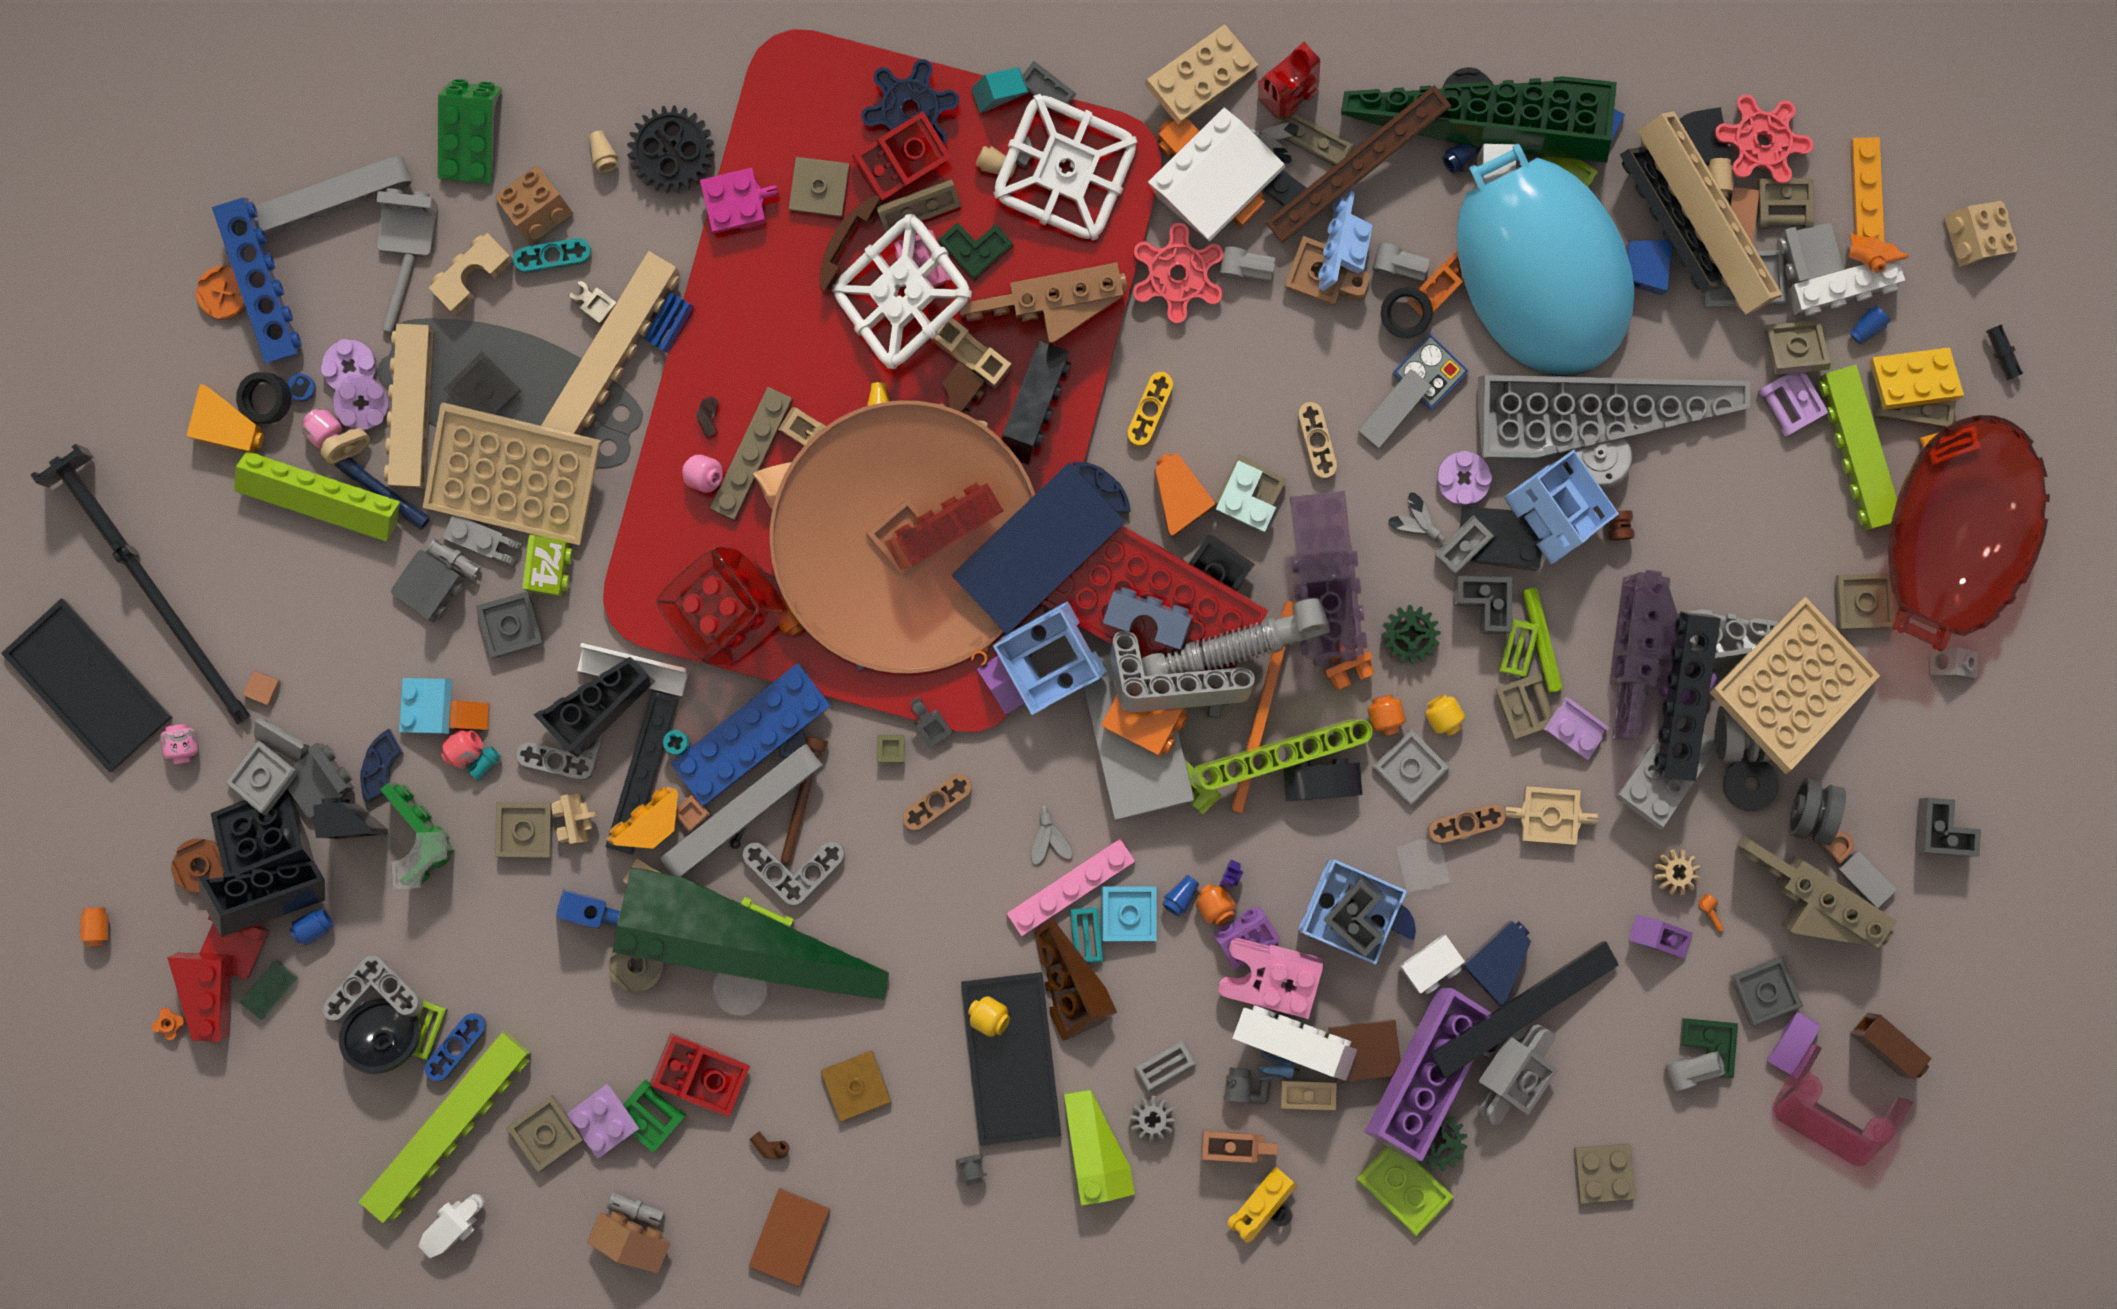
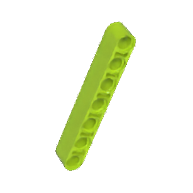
M1348 719L1200 764L1193 769L1191 780L1200 789L1214 790L1364 744L1372 737V727L1365 720ZM1355 725H1358L1360 728V734L1357 738L1353 736ZM1331 732L1334 733L1336 738L1332 746L1328 743V736ZM1308 739L1311 749L1308 753H1305L1303 744ZM1282 747L1286 751V757L1283 761L1279 760L1278 752ZM1256 755H1259L1261 765L1256 769L1253 765V759ZM1233 762L1236 765V773L1230 776L1228 766ZM1206 770L1211 773V780L1208 784H1205L1202 779L1203 773Z

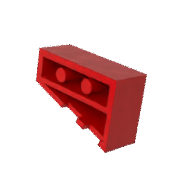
M177 952L167 957L192 1041L220 1042L227 1038L230 1029L231 955Z

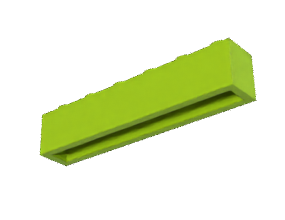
M1857 364L1825 373L1819 377L1818 387L1821 396L1826 398L1828 404L1826 408L1829 412L1827 413V418L1830 423L1834 424L1836 431L1834 433V441L1838 449L1841 448L1844 459L1841 460L1844 473L1846 475L1849 474L1851 481L1849 491L1852 499L1856 500L1858 504L1857 518L1860 525L1864 526L1865 531H1869L1903 520Z
M248 451L236 465L235 492L386 542L397 527L400 501Z

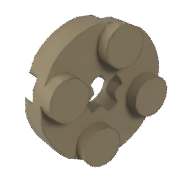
M611 953L609 963L610 976L621 989L632 992L645 991L655 986L660 980L665 967L664 962L641 958L643 960L641 964L643 967L642 971H631L632 963L630 960L632 958L638 960L640 959L639 957Z

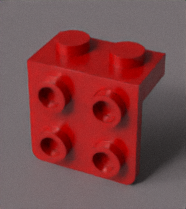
M212 923L200 953L231 955V974L246 979L253 970L270 930L261 927L263 923L221 937L214 923Z

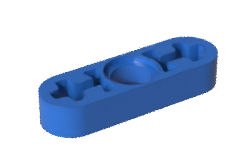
M477 1013L468 1014L457 1024L426 1062L425 1073L429 1079L441 1081L453 1072L486 1031L487 1024L482 1015ZM477 1019L479 1021L477 1024L479 1031L474 1030L469 1033L467 1037L472 1039L469 1043L464 1036L457 1033L459 1030L465 1033L469 1028L468 1020L474 1021ZM453 1039H458L463 1044V1050L459 1055H453L448 1049V1045ZM443 1051L444 1055L454 1060V1062L451 1064L450 1061H446L442 1066L443 1071H445L444 1074L438 1073L434 1075L433 1071L435 1068L432 1064H438L445 1058L440 1055Z

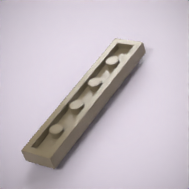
M767 387L712 502L711 510L736 520L754 483L755 478L752 474L760 470L778 432V428L782 424L793 401L791 397Z

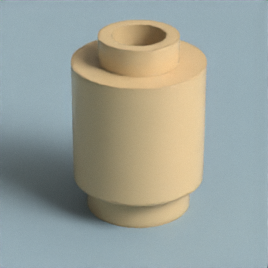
M1710 159L1709 166L1707 167L1725 198H1728V194L1734 192V173L1731 159Z

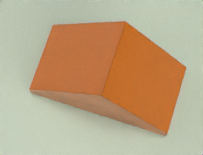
M451 701L449 729L489 730V703Z

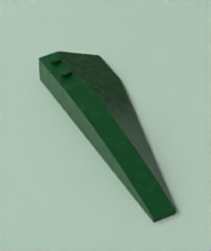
M1561 76L1554 77L1553 81L1541 82V78L1529 79V83H1514V80H1503L1499 85L1493 86L1489 82L1444 84V88L1438 90L1450 103L1451 108L1417 135L1476 147H1482L1483 144L1516 145L1519 143L1524 154L1607 163L1612 136L1617 82ZM1431 85L1420 86V90L1405 91L1404 87L1393 88L1392 91L1383 93L1379 89L1344 91L1341 115L1384 126L1430 89Z
M634 867L630 869L617 925L613 953L779 984L884 1000L889 977L888 971L858 957L855 958L836 947L829 946L817 938L801 933L789 925L745 907L741 903L717 894V892L707 887H702L685 877Z

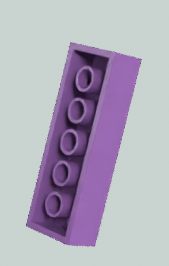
M1438 988L1364 1133L1407 1159L1423 1161L1473 1062L1471 1061L1447 1078H1442L1429 1053L1485 1018L1491 1012L1453 988Z

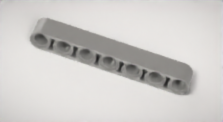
M395 156L256 205L258 217L255 220L258 228H262L265 236L268 237L377 198L378 191L386 192L388 188L402 189L410 185L412 181L403 157ZM243 220L238 221L235 225L237 234L242 236L247 232V224Z
M807 744L803 745L660 858L661 862L671 875L685 876L823 766Z

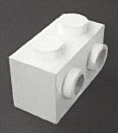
M1441 935L1399 965V968L1417 993L1425 992L1429 994L1440 986L1438 983L1440 979L1446 975L1448 978H1451L1462 970L1460 965L1465 961L1448 937Z

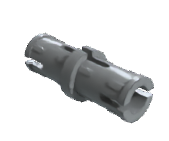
M436 538L427 548L426 553L446 564V568L449 570L454 569L471 581L475 580L481 570V566L468 560L462 555L461 551L447 547Z
M613 1192L609 1200L610 1203L607 1206L608 1209L630 1216V1220L635 1221L638 1219L656 1226V1228H659L665 1213L663 1210L661 1211L643 1204V1200L637 1199L635 1201L616 1192Z

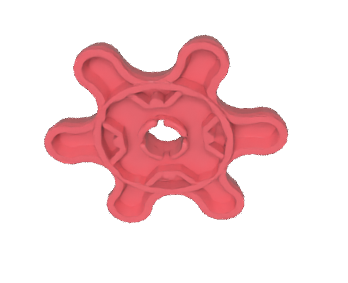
M1750 95L1740 96L1736 105L1742 117L1741 122L1736 125L1722 123L1715 130V137L1718 142L1733 145L1739 153V158L1732 166L1734 175L1738 178H1745L1752 173L1755 167H1759L1760 169L1768 170L1774 182L1778 184L1787 183L1792 177V171L1787 164L1788 155H1806L1812 151L1814 146L1810 137L1797 135L1790 130L1789 121L1796 113L1794 104L1784 100L1777 104L1775 110L1765 112L1758 107L1754 97ZM1763 135L1767 137L1769 145L1759 146L1757 136Z
M1179 222L1171 226L1169 231L1170 241L1164 248H1155L1148 242H1140L1134 249L1136 259L1145 263L1149 268L1147 279L1137 283L1133 288L1134 298L1139 302H1146L1155 296L1164 298L1168 304L1167 316L1173 323H1181L1187 317V304L1192 298H1201L1209 304H1216L1222 298L1221 288L1210 282L1207 272L1210 266L1222 260L1223 249L1217 244H1210L1201 250L1194 249L1189 243L1188 227L1184 223ZM1180 266L1185 270V278L1183 280L1176 281L1171 278L1170 271L1173 267Z

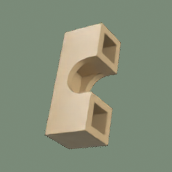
M488 233L475 238L470 245L471 248L465 254L457 255L451 262L452 266L445 273H438L431 281L432 285L429 289L455 316L475 298L466 287L467 276L472 271L477 269L485 270L495 279L513 262L508 253Z
M953 318L937 331L938 335L934 339H931L932 342L985 380L994 390L1012 369L1010 362L992 348H987L978 342L965 327Z

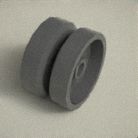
M1808 778L1804 779L1797 791L1790 814V836L1806 839L1812 834L1814 842L1831 845L1838 833L1846 803L1845 789L1828 785L1823 790L1821 782Z

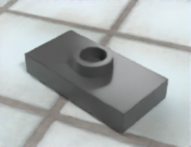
M1035 61L1031 63L1023 74L1028 92L1033 96L1037 94L1049 96L1068 105L1076 96L1073 90ZM1051 109L1052 111H1054V112H1055L1057 115H1059V116L1062 114V113H1060V112H1057V111Z

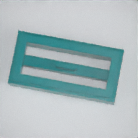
M1098 907L1070 909L1075 948L1080 953L1076 914H1082L1086 952L1084 960L1087 963L1103 961ZM1087 913H1093L1097 953L1095 957H1091Z

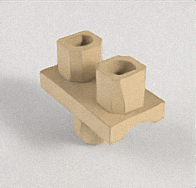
M580 793L560 796L561 800L551 804L553 815L555 817L564 816L566 826L557 828L558 841L569 842L570 844L590 841L588 830L592 829L590 819L598 817L597 811L589 812L587 802L582 803Z

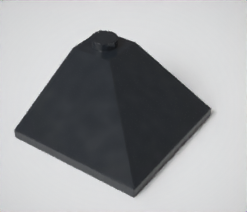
M288 789L285 790L267 815L261 814L246 800L210 813L224 873L234 872L235 875L252 873L251 869L262 868L268 871L277 869L279 865L314 861L307 834L294 799Z

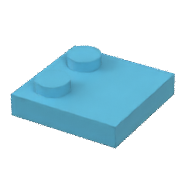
M402 678L399 732L449 734L452 680Z
M1101 887V941H1157V887Z

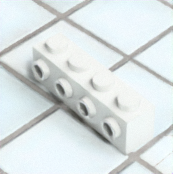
M1900 261L1886 263L1887 267L1882 273L1880 270L1878 273H1874L1863 264L1792 285L1787 292L1794 315L1805 313V316H1810L1821 312V308L1831 306V309L1846 305V301L1856 298L1857 302L1873 297L1872 293L1882 291V294H1888L1897 291L1898 285L1905 281Z

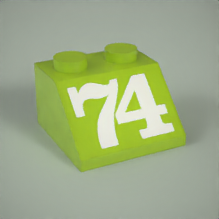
M529 535L522 589L531 594L563 597L564 591H568L570 576L566 575L567 564L571 565L573 559V549L569 548L570 544L562 540Z

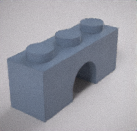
M1122 587L1121 591L1115 590L1112 593L1103 621L1104 624L1129 632L1132 630L1138 616L1148 615L1156 621L1158 626L1155 641L1180 650L1184 647L1194 617L1188 614V609L1178 605H1173L1172 608L1162 605V600L1147 596V599L1137 597L1136 591Z

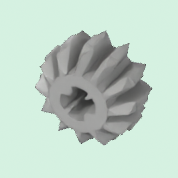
M1155 1095L1151 1096L1150 1105L1142 1097L1140 1099L1144 1106L1142 1109L1135 1104L1132 1106L1139 1115H1129V1120L1139 1121V1123L1131 1126V1129L1136 1131L1142 1128L1138 1135L1139 1139H1143L1146 1133H1149L1148 1140L1150 1143H1153L1154 1134L1157 1133L1158 1138L1162 1141L1164 1140V1135L1161 1132L1163 1129L1170 1134L1173 1131L1166 1123H1175L1176 1119L1166 1117V1115L1172 1113L1174 1109L1173 1107H1168L1163 1110L1167 1102L1164 1098L1157 1106ZM1150 1112H1156V1117L1160 1115V1121H1156L1154 1126H1149L1148 1121L1145 1122V1117L1150 1116Z

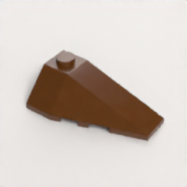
M1049 920L1037 929L1034 934L1040 963L1045 966L1048 981L1044 983L1046 991L1051 992L1053 1006L1050 1007L1051 1017L1062 1041L1094 1028L1115 1015L1117 1011L1106 987L1055 920Z

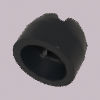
M1283 1203L1270 1220L1277 1226H1286L1292 1221L1293 1214L1291 1209Z

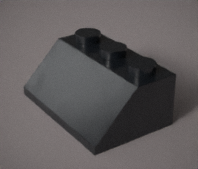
M325 798L321 799L322 804L313 805L316 838L345 839L388 835V829L360 805L351 804L350 799Z

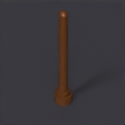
M808 736L806 744L819 759L823 751L826 752L829 741ZM814 774L800 784L781 856V862L784 865L790 864Z

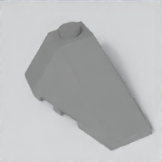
M1706 609L1686 611L1721 618L1713 670L1738 664L1778 623L1777 621L1753 618L1752 620L1737 618L1736 614L1727 613L1726 616L1713 614L1712 610ZM1697 635L1690 639V648H1694L1697 645ZM1693 662L1689 663L1686 666V675L1691 674L1693 672Z

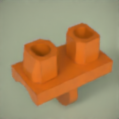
M1340 642L1336 644L1338 652L1330 655L1329 658L1332 663L1342 660L1343 663L1323 672L1326 680L1330 678L1331 683L1338 691L1351 685L1345 672L1349 669L1355 668L1360 681L1374 675L1370 661L1373 657L1371 652L1368 651L1349 660L1348 656L1357 653L1356 648L1352 645L1345 649Z

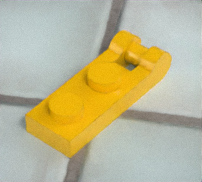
M1275 1166L1241 1209L1228 1219L1227 1226L1232 1231L1239 1232V1236L1246 1243L1251 1242L1298 1185ZM1251 1217L1253 1221L1246 1225L1245 1222Z

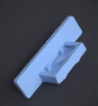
M1351 190L1338 198L1332 206L1334 212L1332 221L1328 226V242L1323 250V266L1318 274L1320 278L1318 289L1322 291L1337 282L1340 265L1356 274L1362 272L1365 267L1373 225L1351 214L1355 192Z

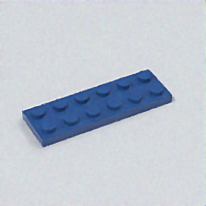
M797 663L670 764L701 805L706 806L831 708L832 705L802 666Z

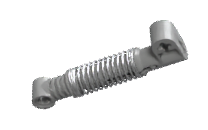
M1319 599L1302 600L1292 606L1294 612L1292 616L1278 620L1273 618L1262 620L1261 625L1256 622L1255 627L1250 624L1249 629L1247 626H1244L1243 630L1238 628L1237 632L1232 629V634L1226 631V636L1223 633H1220V637L1214 635V639L1209 636L1208 641L1203 638L1202 643L1199 640L1193 641V643L1186 644L1181 649V653L1176 650L1174 655L1172 652L1168 653V657L1163 653L1148 655L1141 659L1144 675L1152 676L1205 671L1206 666L1208 670H1212L1211 668L1218 670V666L1223 669L1224 664L1229 667L1231 662L1235 666V661L1237 660L1240 664L1241 659L1247 662V657L1253 660L1254 655H1256V658H1259L1258 654L1265 656L1264 652H1268L1270 655V650L1273 653H1278L1282 651L1284 646L1330 633L1325 611Z

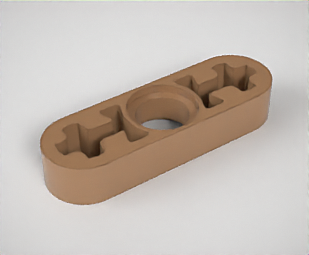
M953 775L908 807L903 813V823L911 830L922 829L967 797L972 789L971 781L965 775ZM956 779L960 782L965 780L967 783L964 786L965 792L961 794L957 791L951 796L955 800L950 803L949 797L941 789L947 786V790L950 791L954 788L953 782ZM939 794L944 797L945 806L941 810H934L930 807L929 801L933 795ZM925 802L927 810L933 816L928 819L927 814H924L920 817V825L915 823L909 824L908 820L911 818L909 813L911 811L915 813L922 811L923 808L919 805Z
M1490 804L1443 817L1429 824L1427 835L1433 843L1443 844L1493 830L1504 823L1505 812L1499 805ZM1490 809L1492 813L1498 814L1495 824L1488 820L1480 823L1483 828H1479V819L1475 814L1476 812L1479 813V818L1488 815ZM1463 816H1467L1473 821V828L1469 832L1462 831L1459 827V820ZM1449 820H1453V829L1457 836H1453V831L1444 833V839H1441L1440 835L1434 834L1437 824H1440L1441 828L1451 826L1452 824Z

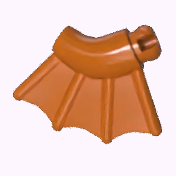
M1854 233L1850 234L1851 248L1849 258L1865 264L1874 273H1878L1879 270L1881 273L1885 271L1886 263L1904 260L1909 257L1907 253L1899 251L1895 244L1882 242L1875 236L1862 237Z

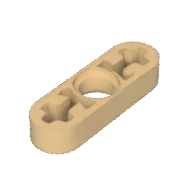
M1307 402L1301 406L1298 412V420L1313 474L1317 478L1329 479L1336 472L1337 462L1322 408L1317 403ZM1307 408H1311L1312 412H1317L1318 415L1314 417L1315 426L1321 424L1322 428H1314L1309 432L1306 431V428L1311 427L1309 418L1303 417L1307 412ZM1315 433L1323 435L1325 438L1324 446L1314 448L1310 444L1311 435ZM1328 450L1329 454H1324L1325 462L1332 465L1328 469V473L1324 474L1323 470H1318L1317 466L1321 464L1320 456L1314 458L1313 453L1319 454Z

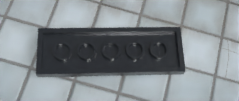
M1645 147L1630 148L1621 153L1620 156L1623 160L1622 166L1627 174L1633 176L1637 183L1635 185L1637 192L1648 201L1651 206L1649 208L1651 215L1656 221H1660L1664 228V237L1670 244L1675 246L1678 251L1677 258L1690 271L1692 275L1691 281L1696 289L1705 293L1724 287L1722 274L1718 267L1710 260L1708 250L1703 242L1697 238L1692 223L1682 213V206L1678 199L1669 191L1668 182L1655 167V160Z

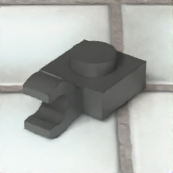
M920 697L910 702L913 711L920 719L914 723L915 727L930 748L953 733L937 708L929 712Z

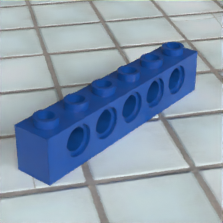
M239 198L212 207L264 362L270 363L299 354V347H302L301 339L297 331L293 332L290 324L293 321V316L289 306H284L281 297L284 295L283 286L279 279H275L272 271L276 269L272 255L266 253L264 244L267 243L263 229L257 226L255 218L258 217L255 204L253 201L249 202L248 198ZM240 220L247 224V232L242 236L237 234L235 230V225ZM249 246L256 250V258L251 262L247 261L244 257V251ZM257 272L262 273L265 277V283L260 288L256 287L253 283V276ZM266 298L271 299L274 303V309L269 314L262 309V302ZM274 324L282 327L283 334L279 339L273 338L270 333L271 327Z

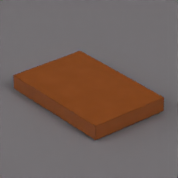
M779 1188L748 1267L800 1286L830 1208Z

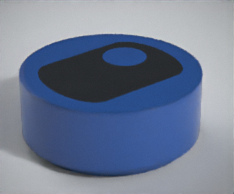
M295 374L287 383L292 398L297 401H307L315 394V382L306 374Z

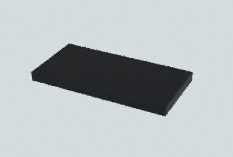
M63 598L57 601L1 652L7 661L109 772H113L172 718L168 711Z
M1037 972L961 981L980 1145L1062 1136L1043 973ZM989 996L1007 1007L1010 1021L1001 1035L996 1034L993 1037H987L971 1027V1015L968 1014V1010L975 1000L980 1001L983 997Z

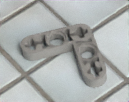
M604 732L596 739L595 746L591 749H586L578 758L568 751L535 743H524L519 746L516 757L518 762L526 767L586 780L595 771ZM532 747L533 753L543 755L542 750H546L543 757V766H539L541 760L533 758L530 759L529 763L526 762L527 758L523 756V752L528 751ZM555 753L560 754L563 758V764L558 769L551 768L548 763L549 757ZM568 756L573 757L570 761L572 763L581 764L582 760H585V765L589 766L588 772L583 771L582 775H578V769L569 767V773H566L565 770L569 764Z
M827 842L793 875L761 843H750L743 850V859L746 864L790 905L802 903L839 866L845 856L844 849L839 843ZM828 847L831 849L837 847L839 849L837 852L839 858L836 861L830 859L826 863V865L830 866V869L826 871L824 866L815 861V859L820 856V859L824 860L828 855L826 849ZM751 848L754 850L760 848L762 850L760 856L765 861H767L768 857L772 859V862L765 865L762 872L758 869L762 864L758 860L750 861L749 859L751 857L749 852ZM815 865L819 867L821 876L817 881L807 879L805 873L809 866ZM772 866L780 867L783 873L782 878L777 882L769 880L767 876V871ZM787 876L792 879L787 882L792 888L800 887L801 890L798 893L801 897L799 899L792 898L790 900L787 897L790 892L785 887L781 891L777 888V886L785 882Z
M371 955L363 959L326 1000L323 1006V1013L331 1021L344 1022L374 989L400 1014L407 1017L417 1016L423 1009V999L385 960ZM372 964H376V969L378 970L375 974L372 973V968L370 967ZM361 975L366 976L365 978L368 979L369 982H367V981L364 980L363 978H360V976H361ZM391 979H396L397 989L393 993H387V982ZM355 982H360V993L357 996H352L350 994L351 985ZM403 995L412 1000L411 1004L413 1007L411 1009L406 1008L407 1003L399 997ZM342 996H344V997L347 998L348 1000H351V1002H350V1003L345 1002L346 1000L343 999ZM336 1004L339 1005L340 1014H335L334 1006Z

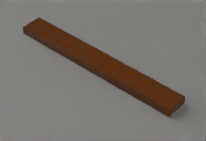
M1433 85L1265 222L1266 225L1283 244L1451 108L1450 103L1438 88Z

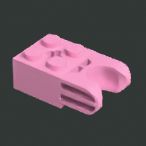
M1240 938L1231 940L1229 951L1232 957L1245 962L1251 971L1241 978L1224 977L1219 982V993L1230 999L1309 1019L1323 970V958L1271 944L1268 946ZM1287 979L1293 980V983L1287 984Z

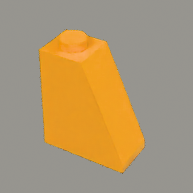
M199 385L186 436L196 441L256 454L257 449L261 448L264 440L262 428L245 417L237 408L206 385Z

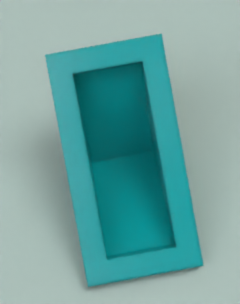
M1019 67L985 74L971 88L979 113L981 114L1029 93Z

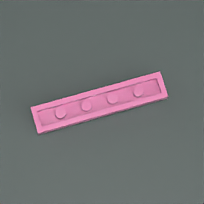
M1119 839L1008 912L1007 915L1020 935L1023 936L1135 862L1121 839Z

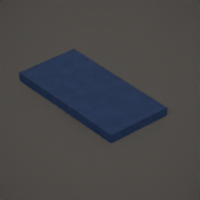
M1069 462L951 576L1006 634H1009L1126 521Z

